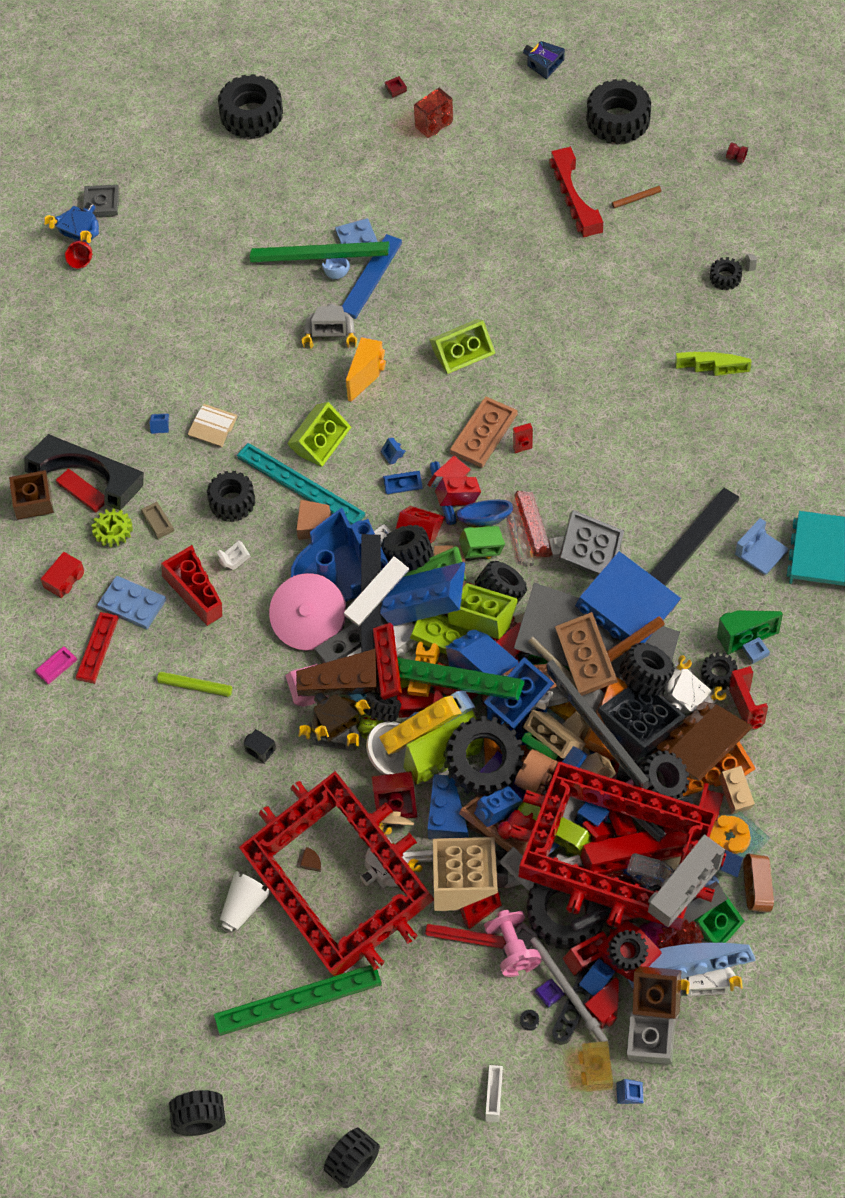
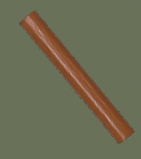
M656 186L612 202V206L615 209L660 193L661 187Z

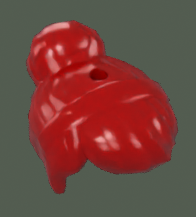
M515 810L508 817L507 821L500 823L497 831L502 839L508 840L511 838L510 833L514 824L532 830L536 820L533 818V813L524 816L522 812Z

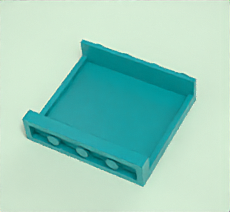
M799 511L798 518L794 517L792 529H796V533H792L790 543L794 545V549H790L788 560L792 561V565H788L786 577H790L789 584H792L793 579L845 586V517Z

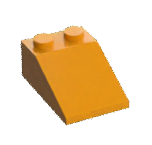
M361 337L346 378L348 401H353L379 377L381 370L384 371L386 360H383L385 349L382 348V341Z

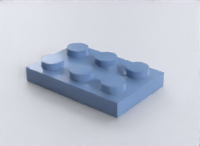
M116 576L97 606L103 611L148 629L164 605L166 597Z

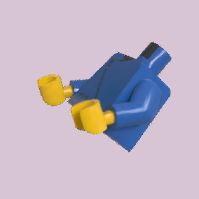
M89 202L85 204L83 209L73 206L70 210L59 216L48 215L44 220V225L49 224L51 229L56 226L61 235L76 241L86 242L88 245L93 238L99 235V223L93 214L95 206Z

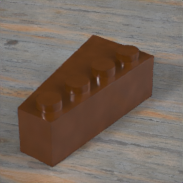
M375 649L297 670L296 686L298 696H316L321 692L324 695L370 694V692H377Z

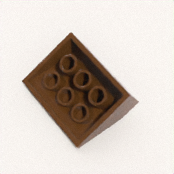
M704 701L697 706L690 716L684 719L678 728L674 729L663 742L658 744L652 754L658 751H669V754L673 752L676 754V758L680 757L682 759L681 763L686 765L687 768L685 770L689 772V777L687 778L700 781L752 729V726L719 705Z

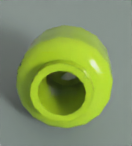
M364 713L360 717L358 731L364 739H367L371 730L384 721L371 718V715L368 716Z

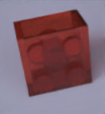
M439 87L415 103V128L429 138L432 135H436L445 126H449L453 122V98Z

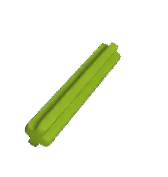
M159 672L157 676L158 683L230 697L233 691L231 685L166 672Z

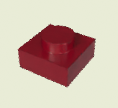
M400 76L385 82V88L392 98L407 92V86Z

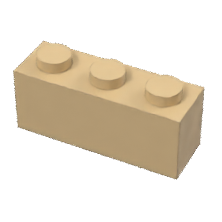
M532 710L523 728L561 758H565L573 746L583 750L586 744L545 712Z

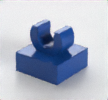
M388 438L381 449V453L389 464L396 463L397 459L403 457L406 452L400 448L401 444L397 443L394 438Z

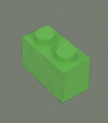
M499 526L464 528L459 538L465 558L499 556L505 546Z

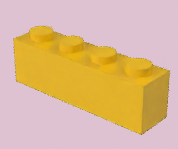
M453 696L443 697L384 733L379 738L388 755L398 753L406 748L407 744L441 727L462 714Z

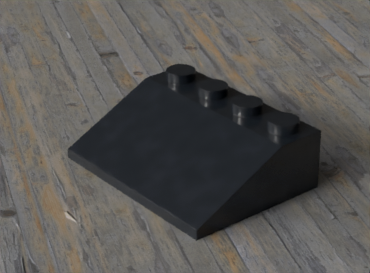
M630 686L597 710L605 726L635 763L663 742L674 729L680 726L686 717L660 693L647 696L646 694H640L636 690L634 691Z

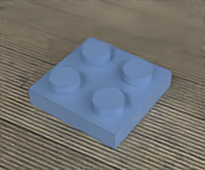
M368 218L335 227L340 244L378 242Z

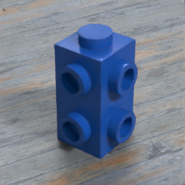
M508 786L502 790L495 791L488 797L483 796L477 802L478 806L474 814L486 827H489L509 817L517 810L522 799Z

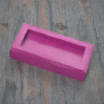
M63 646L39 666L35 673L49 685L75 663L77 658Z

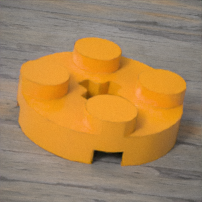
M723 815L715 821L710 839L725 850L738 854L740 852L743 853L748 848L751 836L747 823L742 819ZM732 832L735 838L726 840L725 834Z

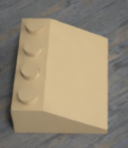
M494 837L433 839L434 911L457 910L498 893Z

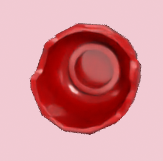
M79 240L72 242L68 246L64 256L70 267L81 269L90 263L93 251L86 242Z

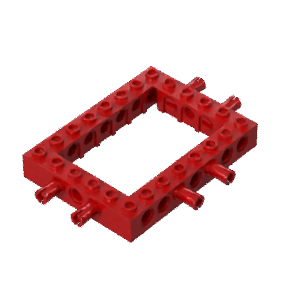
M558 762L547 794L544 796L527 790L524 796L523 803L540 807L534 828L530 830L514 824L511 830L510 837L527 842V847L519 866L518 877L571 894L566 910L571 913L575 905L573 914L580 912L582 901L586 899L612 908L607 920L610 926H612L614 919H616L614 927H620L624 912L664 925L648 913L650 905L648 901L655 893L654 891L639 887V884L636 883L632 885L620 881L617 877L611 878L599 874V871L596 870L593 872L578 867L577 864L571 865L559 861L556 857L554 859L548 857L569 798L573 797L688 834L679 864L684 861L704 834L710 838L717 812ZM724 853V855H723V859H722V862H721V867H723V864H724V861H725V858H726V854H725V853ZM703 887L695 897L712 902L715 889ZM687 907L669 927L680 930Z
M336 771L309 792L302 782L298 781L295 784L299 790L294 785L290 789L299 800L277 817L269 806L263 808L267 815L260 810L258 814L267 825L239 846V849L332 975L343 974L364 956L373 970H377L380 967L375 960L381 966L385 962L376 952L375 947L397 930L407 944L413 942L408 934L414 940L418 935L407 922L434 901V897L403 858V853L417 844V841L408 833L396 844L391 843L379 827L380 822L394 813L389 805L385 802L372 814L368 813ZM336 806L345 815L347 821L353 826L360 838L371 849L370 851L375 855L383 868L390 874L396 885L406 895V897L402 894L395 895L391 898V902L381 910L377 909L375 911L376 914L366 922H361L359 927L347 937L343 936L338 944L273 857Z

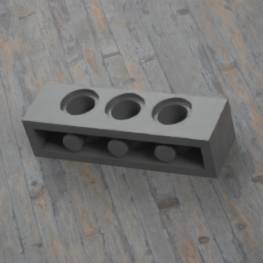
M381 615V626L388 624L386 619ZM353 623L317 646L315 654L320 663L347 657L361 647V625L358 627Z

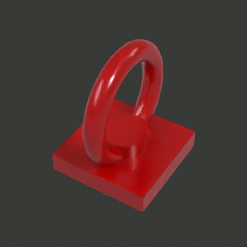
M496 893L458 910L461 911L464 924L471 929L502 906L499 893Z

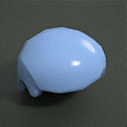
M347 258L326 259L325 265L322 263V267L328 277L340 279L348 273L350 263Z

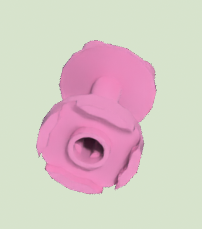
M504 910L497 914V918L484 924L488 934L503 933L506 941L504 950L507 958L501 962L500 969L504 976L515 977L519 975L518 971L525 969L527 973L541 964L542 960L539 951L536 949H526L524 941L518 939L514 930L525 919L523 911L510 913L509 910Z

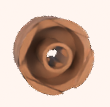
M532 749L524 760V765L519 770L514 784L525 791L529 790L542 795L545 789L543 785L548 786L553 776L550 774V771L553 773L558 762Z

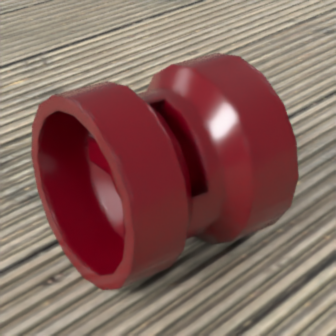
M731 142L726 153V159H734L738 163L743 164L747 156L748 147H739L736 143Z

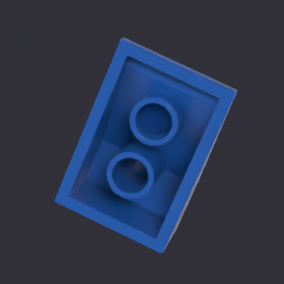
M477 630L467 632L466 635L455 639L453 643L446 646L450 667L502 675L518 664V660L490 636Z

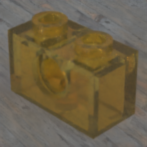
M608 1041L582 1044V1051H578L579 1065L583 1064L584 1072H581L582 1085H586L587 1092L612 1090L613 1077ZM591 1064H598L601 1068L599 1070H592L589 1066Z

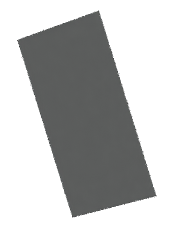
M534 582L514 649L544 658L528 643L534 637L562 665L569 667L555 626L586 615L581 613L575 606L579 597ZM597 625L606 651L622 642L618 638L611 636L605 628ZM663 626L655 631L645 644L649 643L652 646H657L672 661L680 631ZM628 651L611 662L616 677L621 680L623 679L621 678L622 674L619 673V666Z

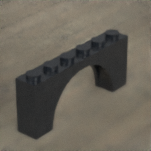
M50 434L24 457V470L26 473L44 470L48 473L67 467L83 468L97 473L108 484L104 490V504L120 511L143 487L144 472Z

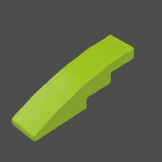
M717 352L676 353L675 357L676 369L694 367L695 372L713 370L714 376L750 372L752 363L750 358Z

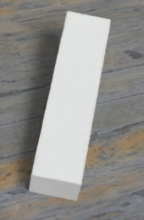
M489 1065L486 1122H499L503 1066Z

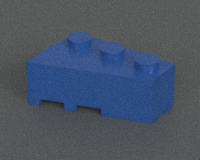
M434 774L427 829L428 839L468 838L465 818L459 814L462 806L457 787L454 785L456 782L453 778L449 779L448 775Z

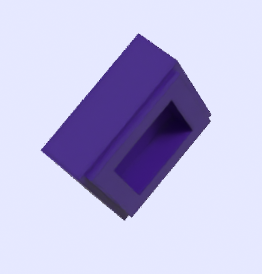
M552 978L535 990V993L548 1008L565 996V993Z

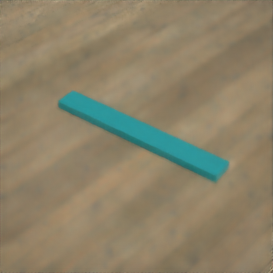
M247 443L237 454L238 459L306 500L329 505L331 515L340 508H343L350 525L362 520L366 516L364 511L250 443Z

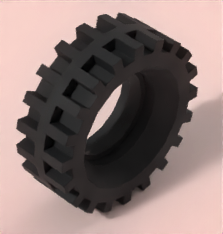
M481 716L480 719L476 720L474 717L470 718L468 722H462L454 730L446 744L443 756L445 757L444 767L448 768L449 779L453 778L456 782L454 785L457 788L459 786L463 787L466 794L473 792L475 797H480L481 794H486L488 797L495 791L510 786L523 765L522 757L524 756V751H521L520 748L521 740L516 739V731L514 729L510 731L507 728L508 724L506 722L503 724L498 723V718L493 717L492 720L486 719V716ZM488 738L500 747L502 763L496 771L481 773L469 765L466 758V749L473 740Z

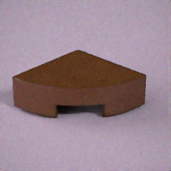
M306 847L301 868L321 872V861L318 854L311 848Z

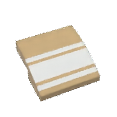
M203 404L192 423L188 435L223 447L228 432H231L237 415Z

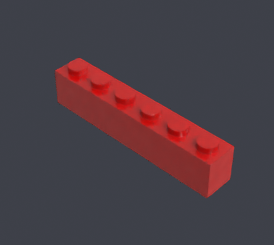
M662 827L666 835L660 842L656 841L647 831L627 834L617 838H608L603 841L590 842L583 845L580 858L585 869L593 872L596 870L599 871V874H605L681 857L688 834Z

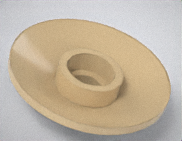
M394 812L380 822L414 825L411 820L401 817V812Z

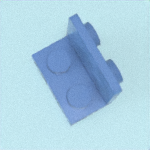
M760 518L737 542L735 555L764 575H767L788 552V548L766 533V521Z

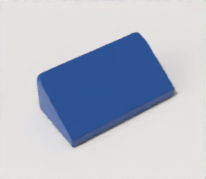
M420 471L383 476L386 494L423 489Z

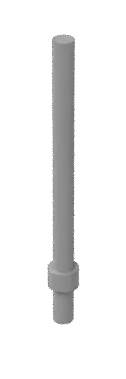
M537 937L530 940L531 944L539 951L542 960L586 1022L585 1026L589 1032H593L601 1045L605 1044L608 1039L600 1029L597 1019L593 1018L539 939Z

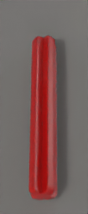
M427 924L425 930L426 936L500 949H504L506 945L504 936L434 924Z

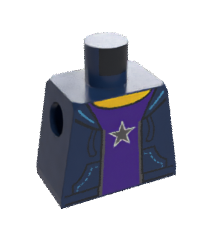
M540 41L534 48L526 45L523 50V54L527 56V66L545 79H548L565 60L564 48Z

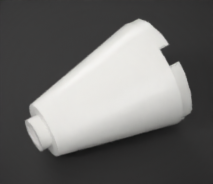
M238 871L233 876L220 920L223 922L221 926L229 931H233V929L238 930L271 894L268 888L265 892L262 888L263 885L249 876L242 874L239 877Z

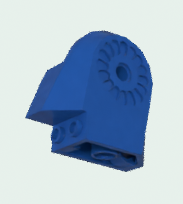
M340 508L310 532L311 543L296 557L291 567V577L307 573L317 574L333 582L341 591L345 602L357 598L361 594V534H375L369 520H360L350 525L343 508ZM381 548L382 571V569L388 564V561Z

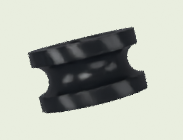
M534 1010L524 1011L520 1016L521 1026L527 1031L535 1030L539 1025L538 1013ZM527 1016H531L536 1021L533 1020V1024L529 1025L528 1021L524 1022V1019L527 1020Z

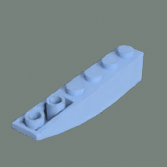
M695 943L661 948L662 954L649 967L682 970L681 979L756 960L750 946L747 944ZM628 979L630 985L634 989V982Z

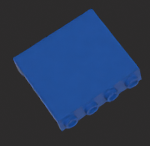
M619 551L579 597L575 606L583 614L592 612L597 625L605 628L614 638L623 641L658 616L664 621L677 606L681 597ZM649 635L647 638H645L639 643L645 644V642L650 638L651 635Z

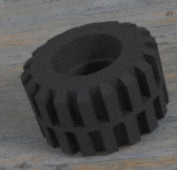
M224 471L225 474H217V478L213 477L211 479L212 483L208 484L207 489L211 512L218 519L222 517L223 521L230 519V522H234L236 518L239 521L242 520V516L246 518L249 515L248 511L252 512L253 506H255L252 481L241 472L237 474L236 471H232V473ZM228 493L240 494L233 499L223 498Z
M418 525L402 526L388 533L381 543V548L388 563L393 557H396L409 568L408 572L424 566L433 555V549L426 530Z
M490 561L475 579V586L517 598V604L527 592V584L519 572L500 561Z
M636 643L630 648L621 662L619 673L622 674L621 678L626 681L625 683L631 689L638 691L640 694L651 696V694L657 695L663 691L673 676L675 668L673 667V662L670 661L671 658L657 646H652L649 643Z
M658 751L637 763V766L649 779L647 790L675 799L682 797L683 793L687 791L685 786L689 785V780H687L689 772L685 770L687 768L686 765L681 763L682 759L680 757L676 758V754L673 752L669 754V751ZM657 770L664 776L665 787L657 779Z
M209 1090L186 1092L176 1096L169 1102L171 1130L174 1133L186 1136L203 1135L220 1129L226 1123L223 1096L218 1092Z
M359 1127L347 1132L332 1148L326 1158L323 1170L344 1189L349 1188L357 1183L370 1169L377 1158L380 1146Z

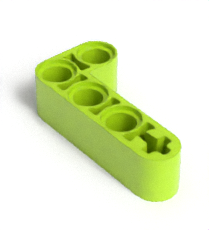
M522 802L517 810L522 812L524 816L533 813V818L537 820L540 807ZM562 817L554 842L565 848L566 856L573 857L579 855L581 857L583 845L592 842V837L586 829Z

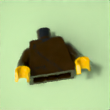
M321 692L314 697L317 705L313 708L314 715L311 717L312 732L316 735L318 741L321 740L320 737L324 736L327 742H330L358 724V712L360 715H363V710L370 709L364 699L357 702L340 697L338 694L327 698Z

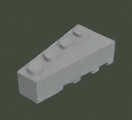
M704 834L684 861L678 865L672 876L664 881L658 893L655 892L650 897L648 913L669 927L720 869L725 849Z

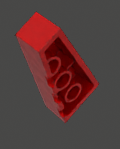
M193 545L161 563L162 577L207 626L223 617L222 602L214 586L211 584L208 574L204 571Z

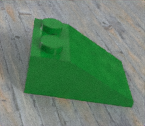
M737 610L732 613L727 612L719 618L717 638L727 655L742 649L744 644L758 637L764 640L778 634L783 613L781 611Z

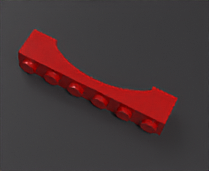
M571 146L551 151L549 164L551 169L554 168L555 170L554 176L556 181L560 182L561 193L565 194L566 205L571 208V217L576 219L577 231L581 232L583 238L603 233L604 222L599 210L589 207L579 197L573 186L571 173L572 170L576 169V157Z

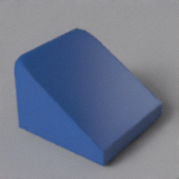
M152 414L149 422L151 434L169 433V414Z
M623 1079L616 1083L617 1104L644 1103L643 1082Z

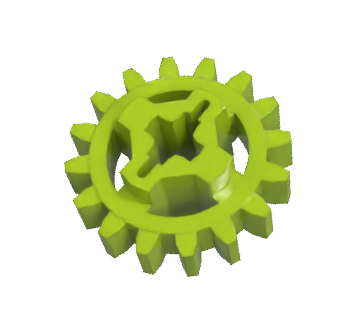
M113 508L112 512H109L106 509V514L99 513L100 518H94L95 523L92 524V533L97 542L101 541L102 546H105L107 543H109V547H112L114 543L119 546L120 541L126 543L125 537H131L130 532L133 531L132 520L129 519L127 513L123 514L122 510L116 512L115 508Z

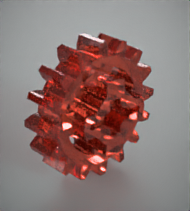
M685 919L680 930L663 927V933L658 934L659 940H657L659 949L677 945L702 943L701 940L704 937L700 926L696 925L695 921L689 923Z

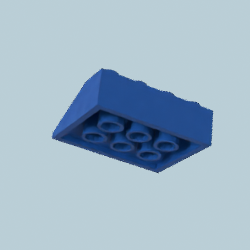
M460 562L402 577L382 600L380 614L388 623L396 626L460 610L465 563Z

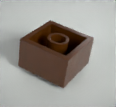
M46 470L9 477L12 504L17 520L54 513L50 482Z
M639 966L634 972L633 1015L676 1019L680 1013L682 970Z

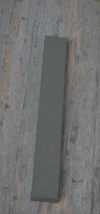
M554 660L547 663V674L636 786L648 789L649 779Z

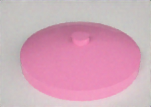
M309 573L296 575L282 583L272 597L269 609L271 626L279 639L288 646L298 650L313 651L317 646L342 631L346 620L344 615L346 603L338 587L327 578Z

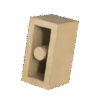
M742 766L722 771L719 775V780L731 814L751 809L755 803Z

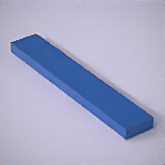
M388 234L385 235L382 242L389 241L390 249L388 256H372L342 307L343 311L348 313L353 319L358 317L402 245V239Z

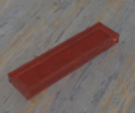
M517 491L514 496L533 556L550 557L553 553L533 492Z

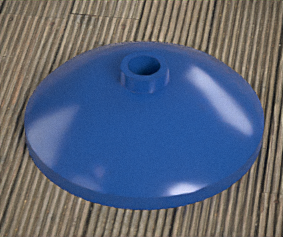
M500 499L479 501L459 509L457 517L461 522L473 527L493 526L502 522L511 514L513 504L510 501Z

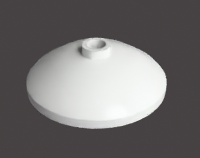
M388 721L378 724L371 730L367 738L366 748L368 757L373 766L383 775L406 772L403 768L406 748L388 756L379 738L384 733L398 726L400 723Z

